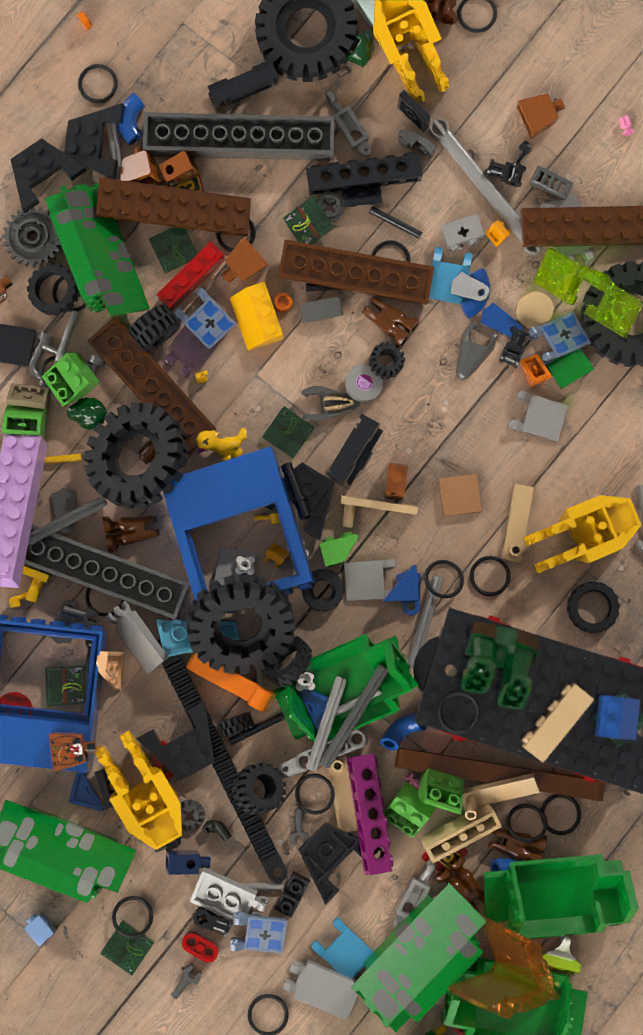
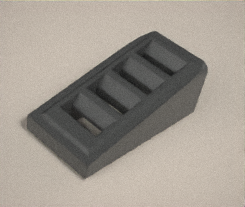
M537 166L530 179L531 187L562 200L566 199L573 186V182L541 166ZM549 178L550 181L548 185H545L547 179ZM557 181L555 189H552L554 182ZM564 184L562 192H558L561 185Z

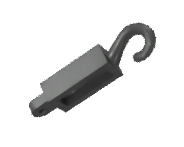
M330 89L326 90V99L336 112L333 115L334 122L353 150L357 148L362 156L368 157L372 149L367 142L369 140L367 132L350 106L343 109L336 101L337 98ZM359 131L362 137L354 141L351 133Z

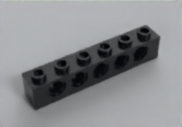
M414 152L405 153L403 156L398 157L396 155H387L383 159L370 157L366 161L349 160L344 164L332 162L328 164L329 166L316 164L306 168L309 196L325 192H342L345 189L388 186L422 180L419 154H414ZM398 165H404L406 167V170L401 172L398 171L396 167ZM384 167L388 172L380 174L378 169ZM367 170L369 174L367 176H361L359 174V171ZM347 172L350 174V177L343 179L340 174ZM327 174L331 176V180L323 181L321 177Z

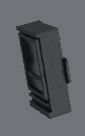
M270 59L253 66L252 70L229 80L225 78L208 85V95L215 111L220 110L222 105L226 107L227 103L231 105L269 89L273 85H278L279 78Z
M363 414L359 417L360 423H356L357 428H353L331 465L330 472L327 471L326 473L332 481L348 490L360 470L363 471L373 455L371 451L383 433V430L379 429L380 423Z

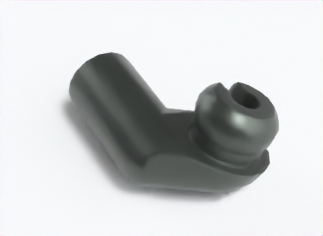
M209 820L203 826L206 833H218L223 841L231 837V834L221 821Z

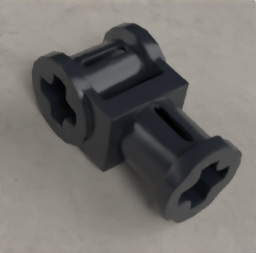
M491 159L486 175L500 177L501 182H505L513 187H521L523 172L527 168L518 163L506 161L504 165Z
M513 327V335L510 342L507 341L506 346H504L499 362H506L517 368L523 354V343L526 336H529V333Z
M203 907L197 909L194 914V923L197 927L206 928L211 931L215 930L222 933L223 937H227L233 921H226ZM202 914H206V919H204L203 922H200L199 916H202Z

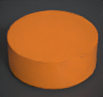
M83 11L76 14L86 31L92 28V23Z
M279 293L274 299V306L279 312H288L293 306V299L288 293Z

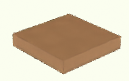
M477 474L439 478L444 517L482 512Z

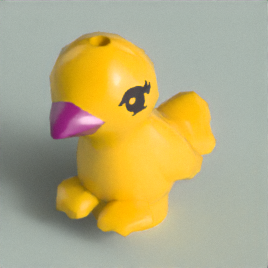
M241 428L234 437L218 438L219 432L215 430L202 431L196 437L198 454L212 450L222 456L221 462L239 457L242 454L243 450L240 446L242 441L247 439V432L245 428Z

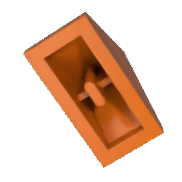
M538 354L520 360L530 388L545 383L552 377Z

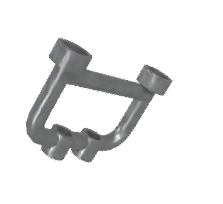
M40 331L37 336L40 341L30 360L29 372L32 377L39 380L38 385L47 387L43 383L36 366L44 350L57 355L59 348L51 345L53 336ZM91 355L89 361L84 360L94 375L98 367L102 368L105 363L103 359Z

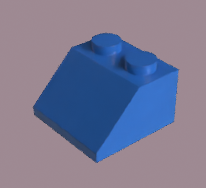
M599 695L595 735L607 738L636 740L640 699Z

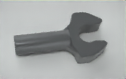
M64 605L62 611L64 614L81 618L86 627L96 625L95 620L88 618L89 615L99 617V612L91 606L87 610L82 611Z
M294 809L295 830L289 834L290 842L293 846L296 845L295 838L298 835L303 837V844L309 839V833L303 830L302 809Z
M193 964L183 969L184 979L171 993L173 998L177 999L189 984L194 983L197 985L200 981L201 971L195 977L189 975V972L194 967Z

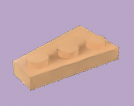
M100 651V655L97 656L96 660L98 672L113 690H121L125 652Z

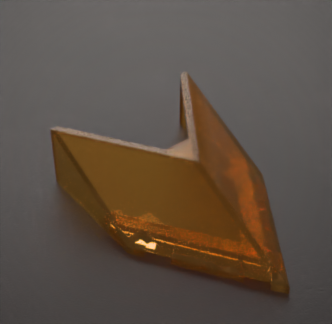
M482 916L486 920L483 926L496 960L490 972L449 986L448 990L464 1000L506 1019L513 1017L514 1013H523L542 1006L548 1000L552 999L555 1001L560 999L558 993L554 990L553 985L555 983L548 963L542 956V946Z

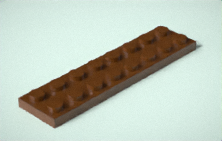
M100 177L96 216L247 237L251 198Z
M643 206L522 208L520 210L523 247L643 245Z
M285 239L278 278L428 305L434 267Z
M115 316L88 339L87 342L144 405L146 402L154 404L157 408L160 407L180 424V427L187 436L183 440L188 443L189 452L187 454L189 455L198 447L196 437L200 432L216 431L217 429L148 351L142 352L128 333L129 330Z

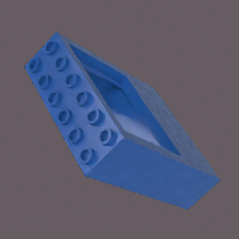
M271 446L183 474L179 482L175 480L170 482L174 489L169 495L163 492L195 600H197V594L203 588L207 590V586L190 530L274 503L296 574L273 582L279 586L280 592L284 590L286 595L293 594L294 589L299 588L302 591L312 588L311 584L316 583L275 450ZM230 610V611L227 612V614L233 613V612H236V611Z
M0 615V659L4 631L92 641L84 713L0 704V763L53 769L49 740L50 733H84L85 742L96 740L103 676L98 672L96 660L97 656L100 655V651H106L108 630H103V626L99 625L84 628V624L70 623L69 626H66L63 621H50V624H48L44 619L26 621V617L15 616L7 619V615ZM94 753L87 754V761L85 763L63 770L87 773L92 769Z

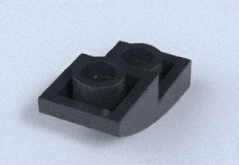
M293 871L274 909L292 918L310 883V879Z

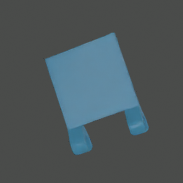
M436 247L432 262L434 272L429 298L460 304L464 297L451 294L452 281L460 272L469 276L473 254L465 253L462 266L441 262L443 248Z
M337 917L334 919L333 925L342 933L327 949L317 940L311 946L338 973L353 979L365 966L363 962L374 951Z

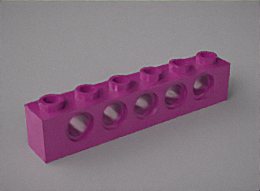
M374 754L347 758L364 875L392 872L394 862L389 852L391 843L386 833L387 818L383 814L384 799L380 795L381 780L377 775L378 760ZM363 770H366L368 772V778L366 780H364L362 777ZM367 789L371 791V798L369 800L365 797ZM370 809L374 811V817L372 819L368 817V811ZM373 828L377 830V837L375 839L371 836ZM376 848L380 850V856L378 858L374 856V851Z

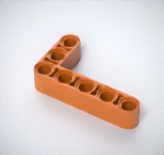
M194 652L185 667L248 701V705L261 712H268L277 696L273 691L235 671L234 674L224 673L223 665L218 671L210 668L209 661L205 664L198 659V654H194Z

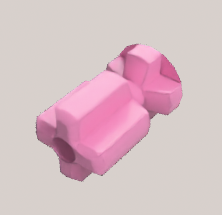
M629 116L620 117L618 120L620 127L625 129L623 135L629 136L633 134L634 129L629 128L632 125Z
M413 772L404 778L405 781H410V785L419 789V780L413 778Z

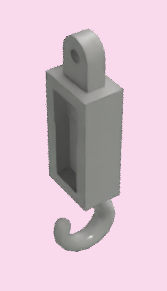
M430 858L424 867L425 871L419 879L414 876L411 877L394 909L395 914H397L393 921L395 929L398 923H401L421 903L430 890V885L426 882L436 866V862L432 863ZM406 902L413 904V908L409 913L402 910Z

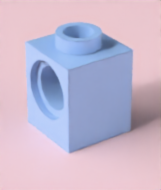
M40 913L38 916L33 914L26 921L28 925L24 928L38 946L57 931L43 913Z

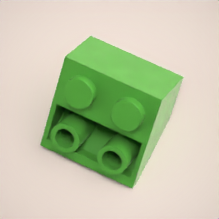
M66 353L41 376L62 407L84 397L100 383L80 353Z
M48 401L45 409L7 405L3 415L2 433L37 435L45 439Z
M352 532L341 534L339 539L334 540V537L322 539L323 543L319 545L325 568L345 562L358 539L357 534L353 535Z
M428 768L419 780L418 797L425 804L460 814L462 810L464 779Z
M405 781L397 790L383 814L386 816L388 823L414 838L431 817L435 806L423 803L418 797V789Z

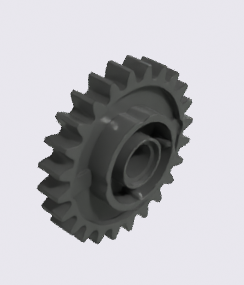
M33 207L26 213H21L17 210L18 216L11 215L13 220L6 221L9 227L3 228L7 234L2 235V237L7 240L3 245L9 247L6 252L8 254L12 253L11 258L13 260L17 258L18 264L24 261L25 267L31 263V266L35 268L36 263L42 266L43 261L50 263V257L56 259L54 253H60L58 247H61V244L50 219L49 210L43 213L41 207L37 211ZM33 233L38 234V237H37L36 240H34V241H30V240H29V237H30L31 234H33Z

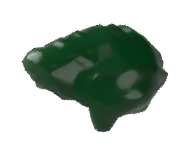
M369 29L362 34H356V47L347 58L350 62L364 67L372 59L374 52L372 30Z
M85 397L69 406L67 415L69 419L76 421L82 428L94 429L98 423H104L107 411L103 403L98 399Z

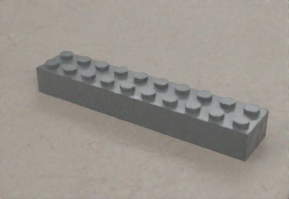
M144 112L143 150H146L151 156L174 157L185 150L191 157L333 161L334 117Z
M32 525L31 532L37 530L39 527ZM55 533L27 547L24 564L178 620L190 588V583Z

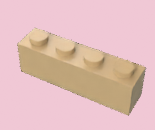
M567 684L560 693L562 695L558 701L554 700L550 704L548 714L545 717L541 716L535 723L536 729L532 733L529 731L522 740L524 742L522 746L541 762L547 759L594 700L576 684Z
M488 804L477 807V817L475 819L469 820L463 814L419 839L432 863H435L502 826L495 811Z

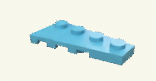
M156 619L161 646L168 657L193 652L189 642L187 621ZM220 621L219 627L223 635L232 640H240L236 622Z

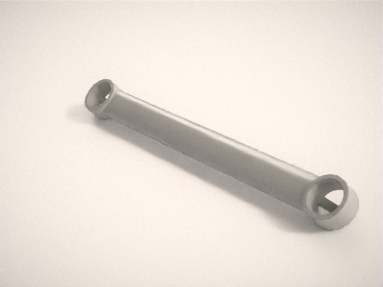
M441 118L433 120L430 125L431 136L441 142L522 242L521 217L449 130L447 121ZM434 124L440 129L442 135L433 132L432 127ZM524 247V250L528 255L534 256L539 254L543 247H535V252L530 251L527 247Z

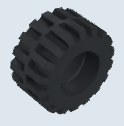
M162 304L150 309L132 324L128 333L142 352L155 349L167 341L178 330L181 323L168 305Z
M261 762L242 769L241 772H238L236 775L238 778L233 781L235 786L232 787V791L236 794L233 795L234 800H238L236 804L239 807L243 806L242 810L244 812L249 811V814L257 815L272 811L280 806L279 803L284 800L282 795L286 794V790H284L286 782L282 781L283 775L278 774L279 769L277 767L273 769L272 764L266 765V763ZM255 778L260 780L265 787L263 799L259 798L254 792L253 783Z

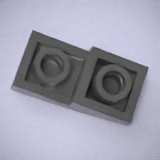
M401 129L399 131L398 141L404 148L408 147L412 150L417 145V149L422 155H427L431 158L435 154L436 146L427 139L407 130Z
M340 297L300 304L303 323L343 316Z

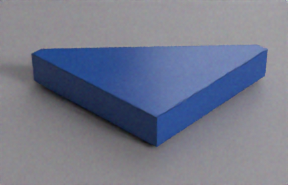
M412 565L406 574L400 578L391 592L383 599L384 602L419 600L417 565Z
M302 690L300 693L318 732L329 697L313 690Z
M76 772L68 803L104 811L105 808L85 773Z

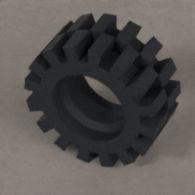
M382 342L370 354L369 367L372 366L371 371H375L376 376L380 374L381 379H384L385 376L387 379L396 377L404 366V352H400L401 348H396L395 343L390 345V342H386V344ZM384 354L391 356L394 361L393 365L390 367L384 366L380 362V357Z
M250 711L217 723L222 738L255 727Z

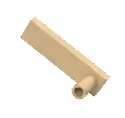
M514 484L502 560L521 563L524 548L523 537L526 536L534 487Z
M342 494L341 504H344L341 526L353 528L356 506L417 515L418 505Z
M346 755L335 759L328 770L330 782L335 791L334 805L338 828L351 832L357 831V823Z
M530 773L463 789L462 804L465 809V817L469 820L475 819L477 817V807L540 793L535 774Z

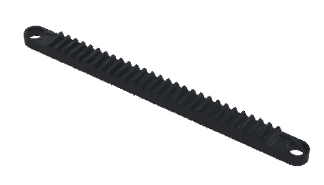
M171 656L162 665L195 729L196 726L187 710L202 703L203 700L187 668H185L186 666L181 656ZM207 710L215 755V762L212 763V766L269 879L274 883H281L287 877V868L260 814H249V811L244 812L242 810L243 806L239 807L236 804L238 800H234L233 795L236 794L232 791V787L235 786L233 783L234 779L238 778L236 776L238 770ZM276 867L283 870V875L280 878H275L272 875V870Z

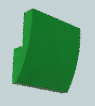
M581 349L545 365L560 389L565 388L594 370Z

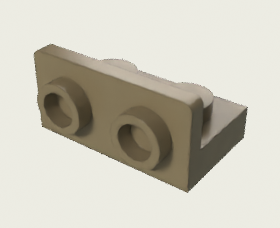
M11 383L6 398L7 404L45 409L47 401L48 404L50 403V388Z

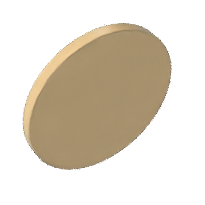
M532 291L519 299L515 312L517 319L522 325L532 328L547 323L553 315L554 306L547 294L540 291Z

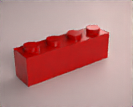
M210 241L156 294L158 299L163 304H167L173 312L225 261L224 254Z

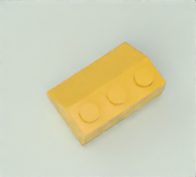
M265 281L247 287L230 297L248 351L284 339Z

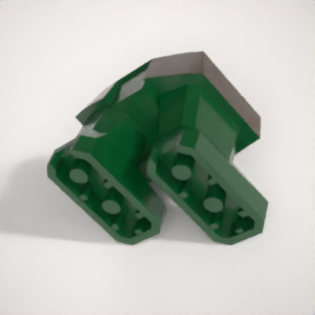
M473 622L465 652L471 658L463 673L460 688L469 692L487 693L495 674V667L503 668V680L499 689L497 704L501 707L522 709L532 687V679L528 675V671L532 668L539 651V637L518 628Z

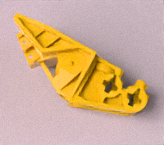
M374 0L373 34L385 52L389 63H393L408 94L417 103L425 101L423 90L418 87L415 80L416 74L408 61V53H403L398 49L411 41H414L415 49L419 52L437 89L440 92L446 91L449 88V79L441 70V61L433 44L440 40L441 37L426 2L423 0Z
M599 495L565 509L556 524L525 536L523 540L527 547L558 533L570 530L576 546L534 564L537 573H541L572 559L590 563L623 549L641 527V522L630 498Z
M128 730L121 734L120 738L124 747L131 753L135 766L138 767L143 776L141 783L131 787L129 779L126 778L104 744L97 747L95 754L99 763L104 766L107 777L115 789L109 800L127 831L157 850L182 836L181 803L178 800L177 792L167 781L162 770L152 765L131 731Z

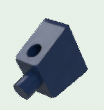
M166 850L165 870L168 875L199 874V868H210V857L200 856L198 851ZM188 860H193L191 865H186Z

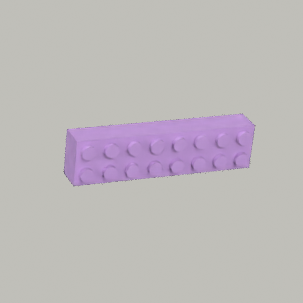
M4 434L0 453V587L19 588L48 448L42 436Z

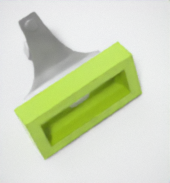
M560 936L559 946L539 958L538 967L571 975L580 973L581 964L570 953L571 940L569 936Z

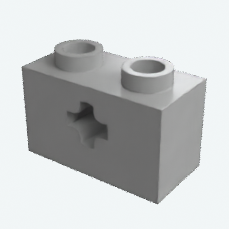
M478 214L442 224L440 228L446 250L452 249V251H457L467 244L474 246L481 243V240L484 238ZM460 231L466 233V236L459 235Z

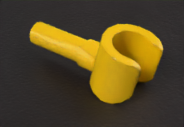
M207 370L195 373L198 384L208 382Z
M278 513L254 515V520L270 519L272 525L281 523Z
M28 591L11 597L9 599L10 607L16 608L21 606L19 600L24 599Z

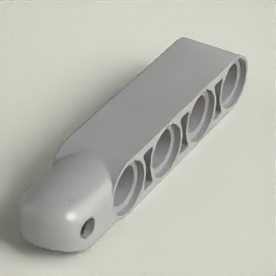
M362 730L352 731L345 742V749L339 752L336 759L365 747L369 741L367 733ZM358 733L363 738L359 745L354 741V737ZM330 740V741H328V742L326 743V746H325V750H326V751H327V749L329 748V746H330V744L332 743L333 740ZM312 749L284 762L279 767V773L284 778H290L309 770L303 766L302 759L305 756L309 758Z

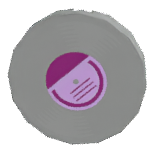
M360 364L348 372L345 378V387L352 399L359 402H368L374 400L380 394L383 388V379H381L380 374L376 376V372L371 371L372 366Z

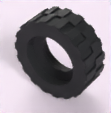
M327 569L313 571L316 583L327 581L331 584L332 594L328 599H318L313 592L316 584L314 583L311 584L312 588L302 590L303 598L307 605L314 610H332L339 605L343 598V582L333 571Z

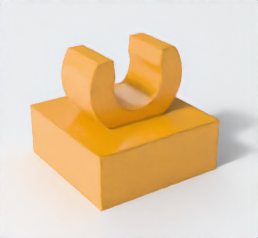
M499 220L494 222L485 232L486 236L496 247L501 245L511 232L510 229L506 230L503 226L505 223Z
M273 543L265 553L267 556L265 562L267 563L272 559L275 561L273 568H277L285 561L290 552Z

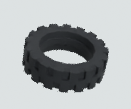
M48 263L47 266L42 265L37 271L35 270L32 273L33 276L31 278L29 277V286H27L28 298L35 308L46 315L58 316L60 313H67V310L69 308L72 309L75 301L77 302L79 298L77 295L80 292L72 272L61 264L56 263L54 265ZM60 275L65 278L68 285L65 297L56 304L44 303L39 295L40 285L47 277Z
M587 582L577 586L571 592L567 601L568 617L573 622V625L589 633H599L608 630L614 625L620 613V603H618V596L613 592L614 590L606 584L599 582ZM589 591L601 593L609 603L608 614L599 623L586 622L578 613L577 605L579 599Z
M299 636L294 637L292 644L288 643L289 650L284 656L278 653L279 660L271 665L265 661L266 668L263 669V673L276 686L280 685L283 687L286 684H292L294 680L297 681L300 678L299 676L306 672V667H309L311 663L312 649ZM297 651L292 662L284 669L278 671L282 661L289 654Z

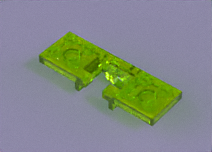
M548 248L533 283L569 305H574L578 298L576 294L582 281L588 282L603 291L604 294L598 306L588 305L584 314L618 335L627 337L643 302L615 286L616 283L611 281L607 274L591 269L586 265L582 266L557 250Z

